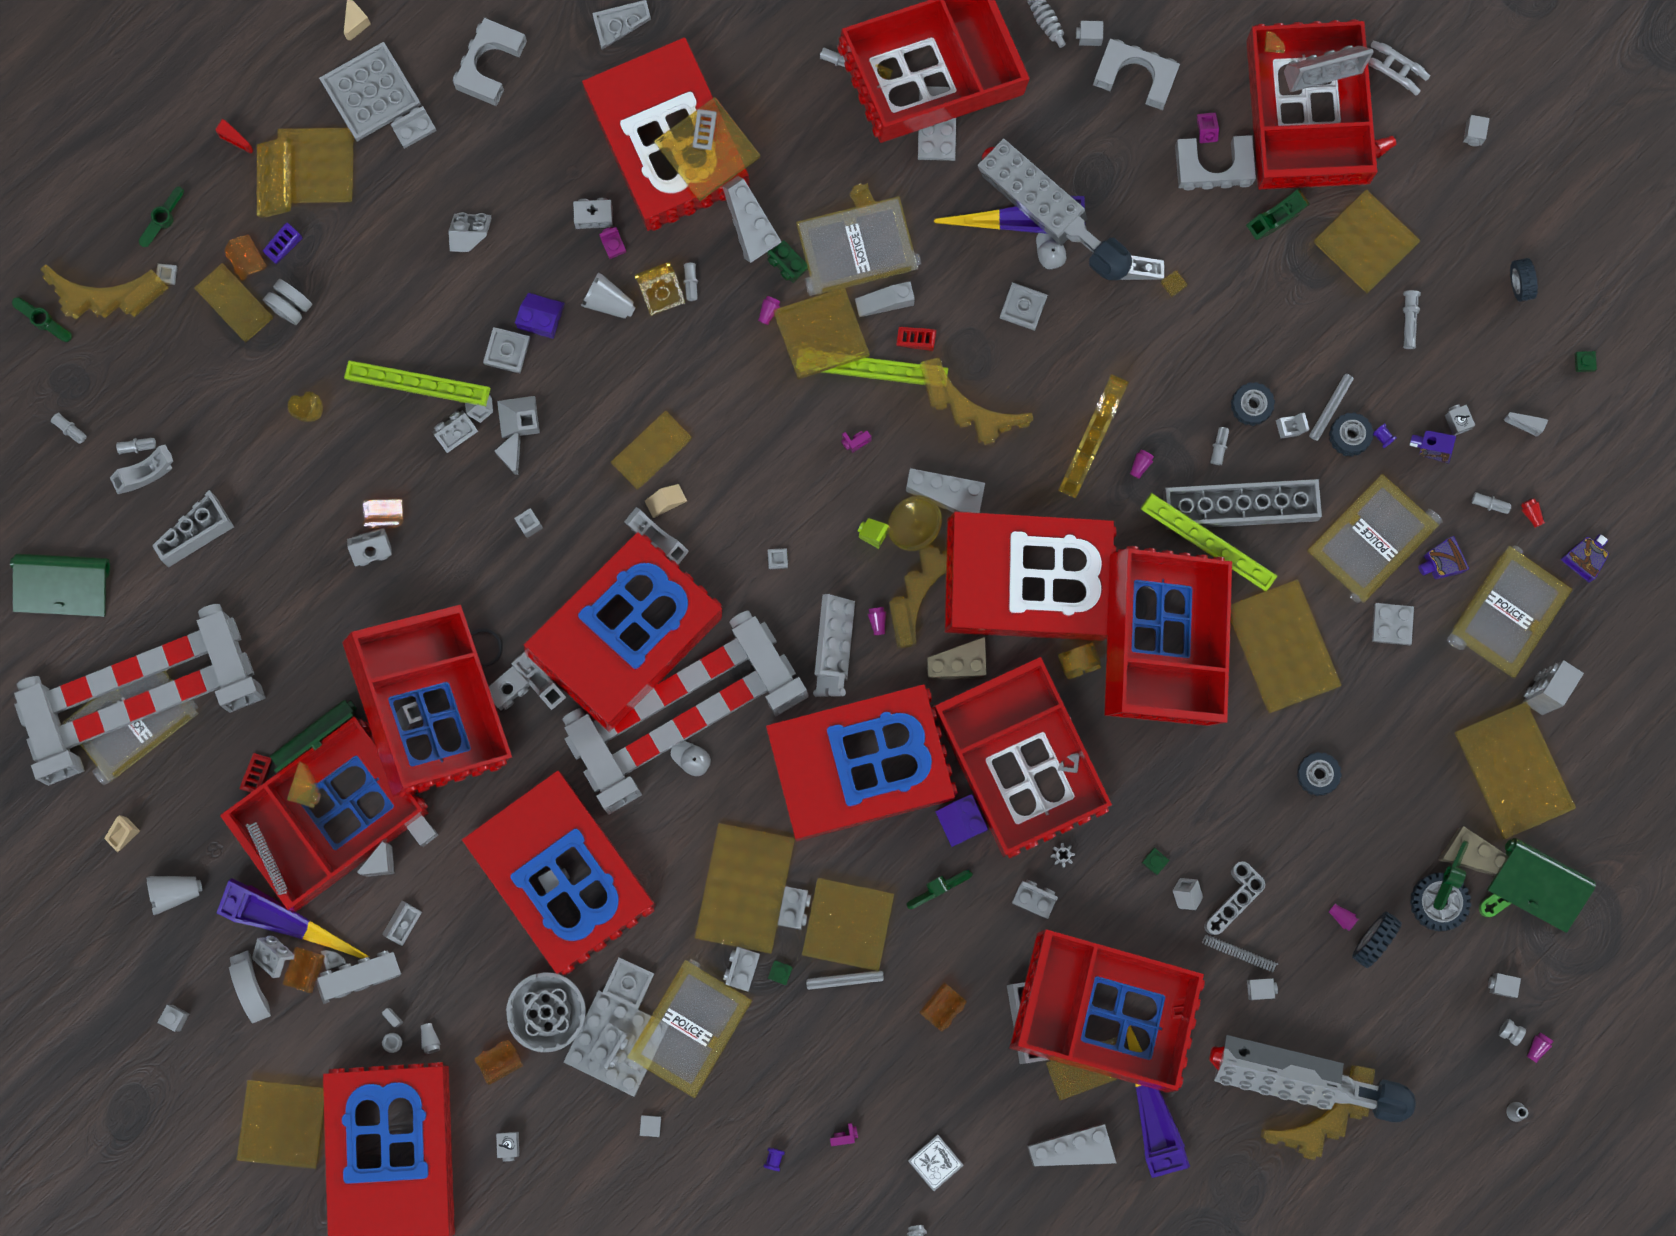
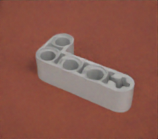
M1242 861L1232 866L1231 875L1241 886L1206 920L1204 928L1208 934L1217 935L1223 932L1264 890V879L1248 863ZM1239 865L1245 868L1244 876L1237 874L1236 869ZM1253 879L1259 882L1258 890L1251 888L1250 883ZM1239 893L1244 894L1246 897L1244 904H1240L1237 901ZM1225 907L1231 908L1233 912L1230 918L1223 914ZM1219 919L1223 920L1216 926L1218 930H1211V922L1215 923Z

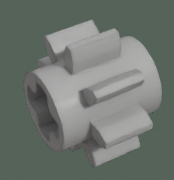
M1061 843L1060 849L1053 847L1056 853L1050 857L1056 859L1054 865L1062 863V868H1064L1065 862L1073 863L1070 857L1075 856V853L1069 851L1072 846L1064 848V844ZM1060 851L1062 853L1063 851H1065L1067 853L1065 855L1067 857V860L1064 858L1060 860V854L1058 852Z

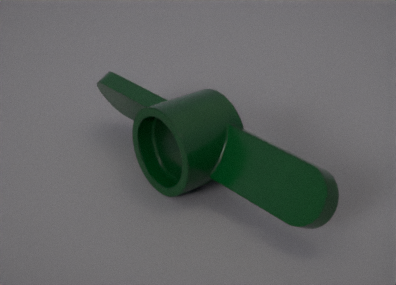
M176 187L163 206L152 210V220L138 240L140 246L148 247L160 229H167L172 225L173 216L171 211L184 193L181 187ZM167 213V219L164 222L158 223V215Z
M20 297L12 300L13 307L26 315L36 328L49 331L63 342L71 340V333L53 321L52 316L45 309L35 308ZM40 314H46V320L41 324H36V318Z
M1463 841L1453 865H1449L1445 870L1443 882L1433 903L1434 909L1442 910L1452 888L1459 889L1462 886L1466 877V871L1460 869L1459 866L1469 842Z
M965 870L948 880L941 876L926 884L928 891L907 902L908 909H914L970 879L973 873L971 870Z

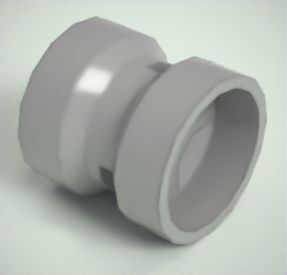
M1507 1019L1501 1026L1498 1036L1503 1039H1509L1510 1043L1517 1046L1522 1041L1526 1029L1516 1026L1512 1020Z

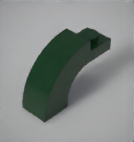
M1297 189L1272 209L1259 214L1246 226L1256 240L1262 239L1289 223L1310 203L1301 190Z

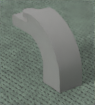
M166 444L161 445L142 462L117 469L110 477L117 494L136 490L164 476L172 469V454L168 451Z
M637 507L624 521L635 534L639 532L641 535L645 534L652 541L651 544L655 548H661L666 554L665 557L670 561L674 560L679 564L689 552L678 540L659 528Z
M525 651L511 662L551 710L566 698L546 673L526 656Z
M247 950L230 957L231 966L229 970L232 982L248 1018L252 1023L270 1017L269 1003L256 980L251 954Z

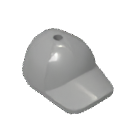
M1039 233L1036 238L1040 263L1046 269L1061 267L1066 261L1064 245L1061 246L1048 234Z
M683 741L671 749L672 759L690 775L701 776L705 774L711 765L710 755L699 746Z

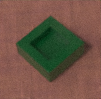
M1596 351L1575 353L1576 372H1595L1597 370Z
M1154 848L1143 860L1142 864L1157 876L1170 860Z
M774 960L768 979L787 985L793 967Z

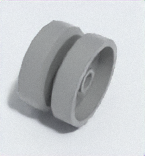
M278 279L273 288L280 296L273 292H268L263 301L280 317L297 325L302 316L295 308L302 312H307L312 303L294 287Z

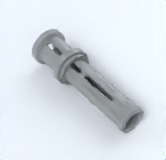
M1409 290L1403 292L1405 296V307H1403V313H1405L1403 348L1415 349L1417 314L1420 311L1418 298L1421 292Z

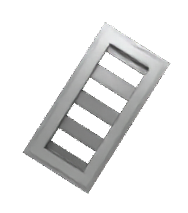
M697 110L693 148L712 150L717 112ZM701 117H708L712 119L711 121L701 120ZM700 124L711 125L710 129L700 128ZM699 131L707 132L710 134L709 136L699 135ZM698 139L709 140L708 144L697 143Z
M1509 412L1503 419L1505 422L1536 437L1544 431L1548 422L1544 418Z

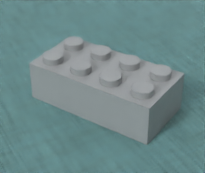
M1564 660L1555 663L1553 666L1550 665L1547 669L1544 668L1542 672L1539 671L1533 679L1536 682L1524 693L1523 696L1526 698L1523 703L1541 715L1565 705L1584 673Z

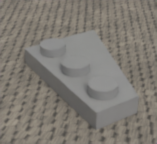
M646 0L592 13L602 50L651 20Z

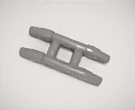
M1373 41L1371 48L1379 50V52L1388 56L1383 63L1375 58H1370L1368 65L1399 82L1415 96L1418 95L1421 90L1414 82L1407 77L1405 78V76L1411 69V71L1426 81L1429 79L1430 74L1421 65L1398 53L1389 45ZM1394 59L1404 65L1399 73L1389 68Z

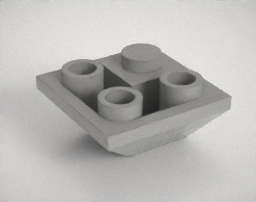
M464 212L454 214L449 228L450 251L469 252L487 236L492 219L491 215L484 213L467 214Z
M535 396L497 401L502 438H509L514 433H518L519 436L540 433Z

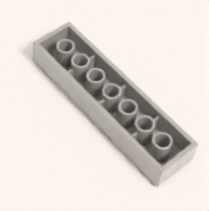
M1319 479L1165 488L1163 492V500L1205 528L1314 522L1322 517Z

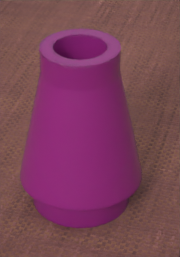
M770 296L763 299L758 321L769 325V322L780 308V301Z
M1141 449L1139 453H1136L1130 474L1140 479L1142 474L1153 463L1152 459L1154 456Z
M884 607L869 609V614L867 615L874 635L885 634L886 611L884 612Z
M1337 904L1328 912L1343 929L1348 931L1359 920L1355 917L1356 914Z
M1539 1032L1534 1037L1527 1057L1537 1063L1552 1047L1553 1040Z

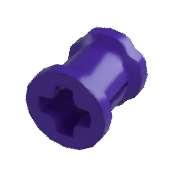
M1385 423L1374 431L1373 434L1383 444V448H1386L1397 439L1396 436L1389 432Z
M768 1147L769 1154L763 1167L780 1172L779 1166L785 1151Z

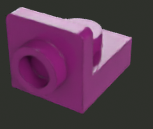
M1216 112L1197 114L1199 142H1217L1219 126Z
M617 227L606 228L599 234L609 260L626 253Z
M861 431L855 434L853 440L849 438L846 432L842 433L843 440L841 442L845 449H850L852 453L871 442V435L868 431L864 433Z
M848 1123L850 1135L847 1136L845 1132L834 1133V1137L830 1138L831 1146L855 1143L854 1139L858 1138L857 1127H853L852 1123Z

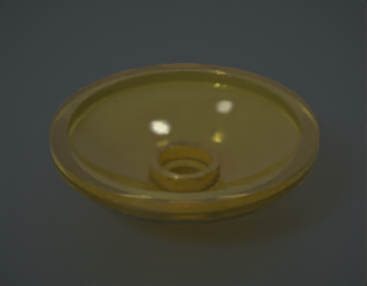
M914 496L903 500L890 515L888 521L890 539L899 548L907 551H916L928 546L937 537L941 529V511L936 503L927 497Z

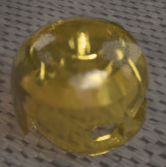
M305 392L302 397L293 395L288 401V411L297 420L313 422L322 416V400L313 392Z

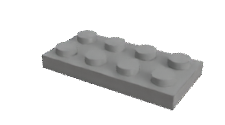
M927 86L931 96L950 91V87ZM919 90V101H921L923 97ZM956 118L918 130V160L955 161Z

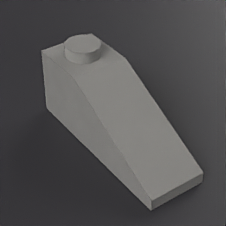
M1131 255V269L1127 276L1120 280L1164 279V260Z
M911 282L892 285L855 298L859 317L914 306L915 300Z

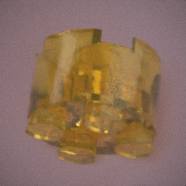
M1094 642L1058 654L1062 669L1068 679L1083 675V670H1085V673L1101 668V661Z

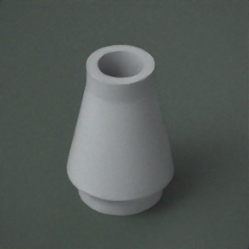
M432 1023L421 1025V1045L424 1053L431 1054L439 1051L441 1043L433 1029Z
M1512 1102L1507 1107V1116L1514 1122L1522 1121L1528 1116V1110L1520 1102Z

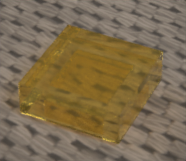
M1174 271L1161 281V284L1171 297L1187 287V283L1177 271Z

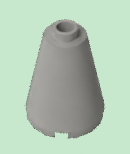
M600 273L595 277L581 304L584 308L625 319L627 316L631 317L636 308L633 306L634 301Z
M146 877L153 915L160 914L199 896V892L203 891L201 880H196V877Z

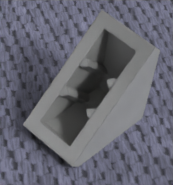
M514 433L495 450L496 455L515 475L519 473L521 437L518 433Z

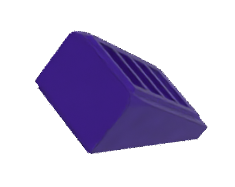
M286 223L265 247L263 253L277 264L303 238L289 223ZM290 233L293 237L289 238L287 234ZM284 238L288 241V243L285 244L281 240ZM278 243L283 247L282 250L276 246ZM272 249L278 253L277 256L271 252Z

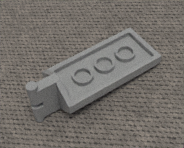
M823 594L815 665L817 687L813 691L815 697L845 696L846 694L844 681L848 678L855 601L830 594Z

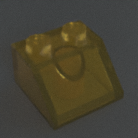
M670 262L635 274L650 316L685 303L676 274Z

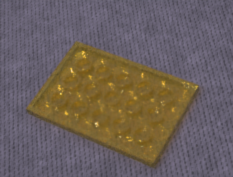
M1298 579L1231 604L1230 619L1269 714L1342 686Z
M1527 702L1455 732L1503 839L1576 809Z
M718 824L695 939L772 954L795 838Z

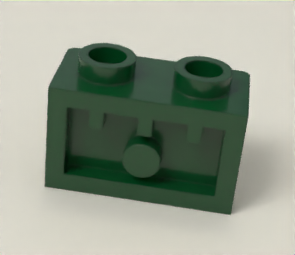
M784 240L772 251L769 250L767 252L768 262L774 268L777 266L781 270L780 274L786 281L790 280L794 283L809 269L808 264Z

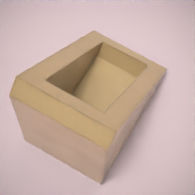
M347 0L344 35L347 40H352L371 23L353 0Z
M679 484L661 488L645 500L653 518L687 502Z
M119 815L104 839L119 852L140 830L127 817Z

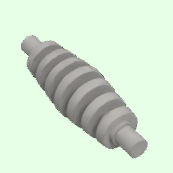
M1027 0L1028 4L1031 5V11L1034 12L1033 15L1037 24L1040 25L1042 30H1045L1047 36H1050L1049 39L1052 42L1056 41L1060 48L1065 46L1066 43L1062 38L1064 32L1061 29L1060 23H1057L1058 18L1055 16L1054 10H1051V6L1046 4L1047 1Z

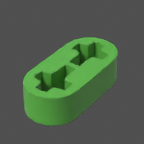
M1493 893L1480 903L1479 912L1484 917H1493L1511 903L1505 900L1498 902L1497 900L1501 897ZM1485 904H1495V906L1491 908L1492 913L1485 912Z

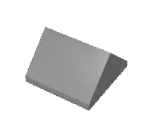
M382 841L358 870V873L366 877L395 874L392 846Z

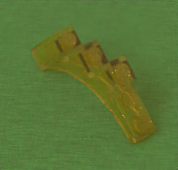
M47 265L40 269L45 274L42 276L49 285L52 283L55 285L56 289L54 291L61 297L58 302L63 306L60 309L67 317L71 315L75 319L80 317L89 308L97 316L101 314L106 318L118 307L126 315L130 313L135 317L169 288L152 269L136 280L110 288H92L72 283L56 274Z
M940 358L920 363L930 407H936V410L947 408V404H949L955 426L960 425V428L970 426L973 421L979 443L984 442V445L992 444L999 437V430L1000 433L1011 431V427L1025 428L1030 426L1029 423L1034 420L1032 413L1018 415L1001 414L975 405L953 386L943 369Z
M1111 374L1058 491L1074 498L1077 497L1126 390L1128 381Z
M933 545L922 547L923 550H919L922 573L912 571L908 572L907 576H904L907 599L900 596L892 598L893 601H889L897 649L916 646L915 626L917 613L927 591L938 578L946 573L947 550L943 551V554L940 555L938 547L934 548Z
M1352 1065L1349 1077L1354 1081L1373 1085L1375 1069ZM1334 1103L1331 1110L1329 1109L1321 1117L1309 1124L1279 1131L1262 1129L1261 1137L1266 1138V1143L1277 1145L1278 1141L1286 1142L1285 1146L1297 1148V1145H1299L1298 1153L1304 1154L1303 1158L1315 1160L1316 1156L1322 1157L1325 1133L1327 1138L1339 1140V1136L1345 1137L1348 1113H1350V1118L1362 1120V1116L1368 1117L1369 1108L1350 1103Z

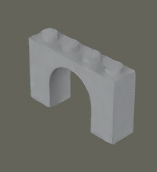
M484 18L482 23H479L476 28L477 34L475 38L471 39L467 55H464L461 60L459 72L454 74L453 83L456 90L497 106L504 91L502 83L481 75L476 67L478 59L483 53L492 49L502 50L520 57L527 40L525 34Z
M1110 39L1093 85L1111 91L1117 73L1122 67L1128 64H1140L1149 70L1153 79V84L1145 104L1163 110L1180 64L1174 59L1162 58L1155 52L1143 51L1138 46L1126 45L1119 39Z
M1252 135L1233 136L1231 141L1232 166L1222 173H1211L1201 166L1198 160L1196 138L1178 139L1176 142L1178 188L1193 190L1196 187L1212 189L1215 186L1230 188L1234 185H1240V187L1253 185L1256 175Z

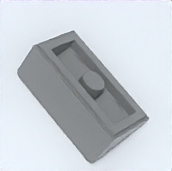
M401 901L385 928L383 936L403 946L422 911Z

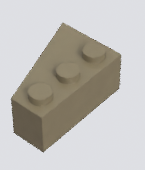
M985 637L927 658V680L980 679L986 677Z
M1466 827L1458 828L1438 860L1453 864L1463 841H1467L1469 844L1460 867L1496 876L1508 856Z

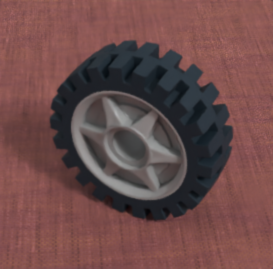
M1444 873L1430 874L1418 881L1410 896L1412 897L1410 905H1412L1411 910L1415 914L1416 920H1419L1421 925L1434 931H1447L1458 927L1466 920V916L1470 912L1469 908L1471 907V896L1468 894V888L1463 883L1459 889L1452 888L1442 910L1434 909L1433 903L1443 882Z
M1389 912L1379 916L1359 941L1360 943L1356 946L1352 958L1365 968L1372 966L1395 938L1401 927V921Z

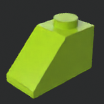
M868 518L866 523L863 521L858 528V532H860L859 538L879 549L888 534L889 525Z

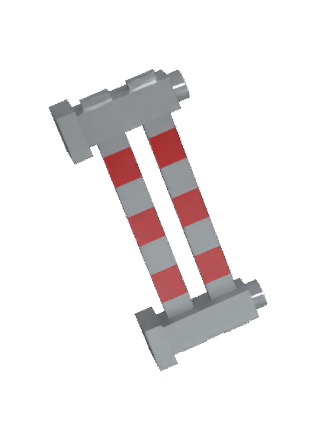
M220 604L208 605L198 611L200 619L196 621L200 630L51 690L42 685L39 676H32L17 683L19 691L14 693L17 703L14 705L21 725L26 726L29 739L26 740L32 758L37 762L31 765L35 779L49 786L84 772L81 758L70 752V748L214 690H217L215 694L219 705L229 713L266 699L261 684L251 677L254 675L247 653H242L238 641L242 639L234 618H229L222 611ZM207 653L209 654L212 665L64 725L60 723L57 713Z
M744 611L736 615L729 622L736 639L657 684L610 733L596 720L593 722L590 716L584 712L583 708L570 712L562 719L566 725L564 728L569 735L565 738V741L575 759L577 760L581 757L588 769L583 772L594 792L601 791L597 798L608 814L642 796L631 776L625 778V775L766 692L769 693L765 697L775 716L809 697L801 679L798 677L793 680L792 677L796 673L785 654L779 656L773 645L777 641L765 622L760 624L756 616L753 617L750 611ZM744 661H750L755 670L754 672L618 752L611 754L606 742Z

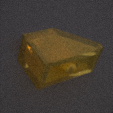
M299 762L287 800L314 808V805H317L320 800V789L308 766Z

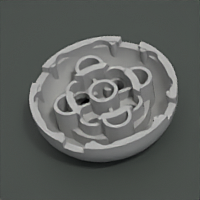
M548 972L534 974L522 980L512 991L506 1008L508 1027L512 1035L520 1044L537 1052H553L569 1045L580 1033L586 1014L583 996L576 985L562 975ZM544 994L550 996V1000L547 1003L542 1001ZM560 1006L565 1008L563 1015L557 1013V1008ZM547 1008L550 1009L551 1014L549 1016L544 1014V1010ZM531 1010L537 1011L536 1018L530 1017L529 1012ZM547 1022H551L553 1025L550 1031H547L544 1027Z

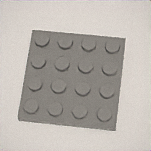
M384 42L319 78L356 141L421 105Z
M598 990L585 1017L583 1027L575 1038L564 1063L635 1097L669 1024L604 995ZM607 1023L627 1033L628 1037L626 1039L629 1040L625 1049H620L616 1055L619 1059L613 1068L610 1066L609 1069H605L588 1058L589 1053Z

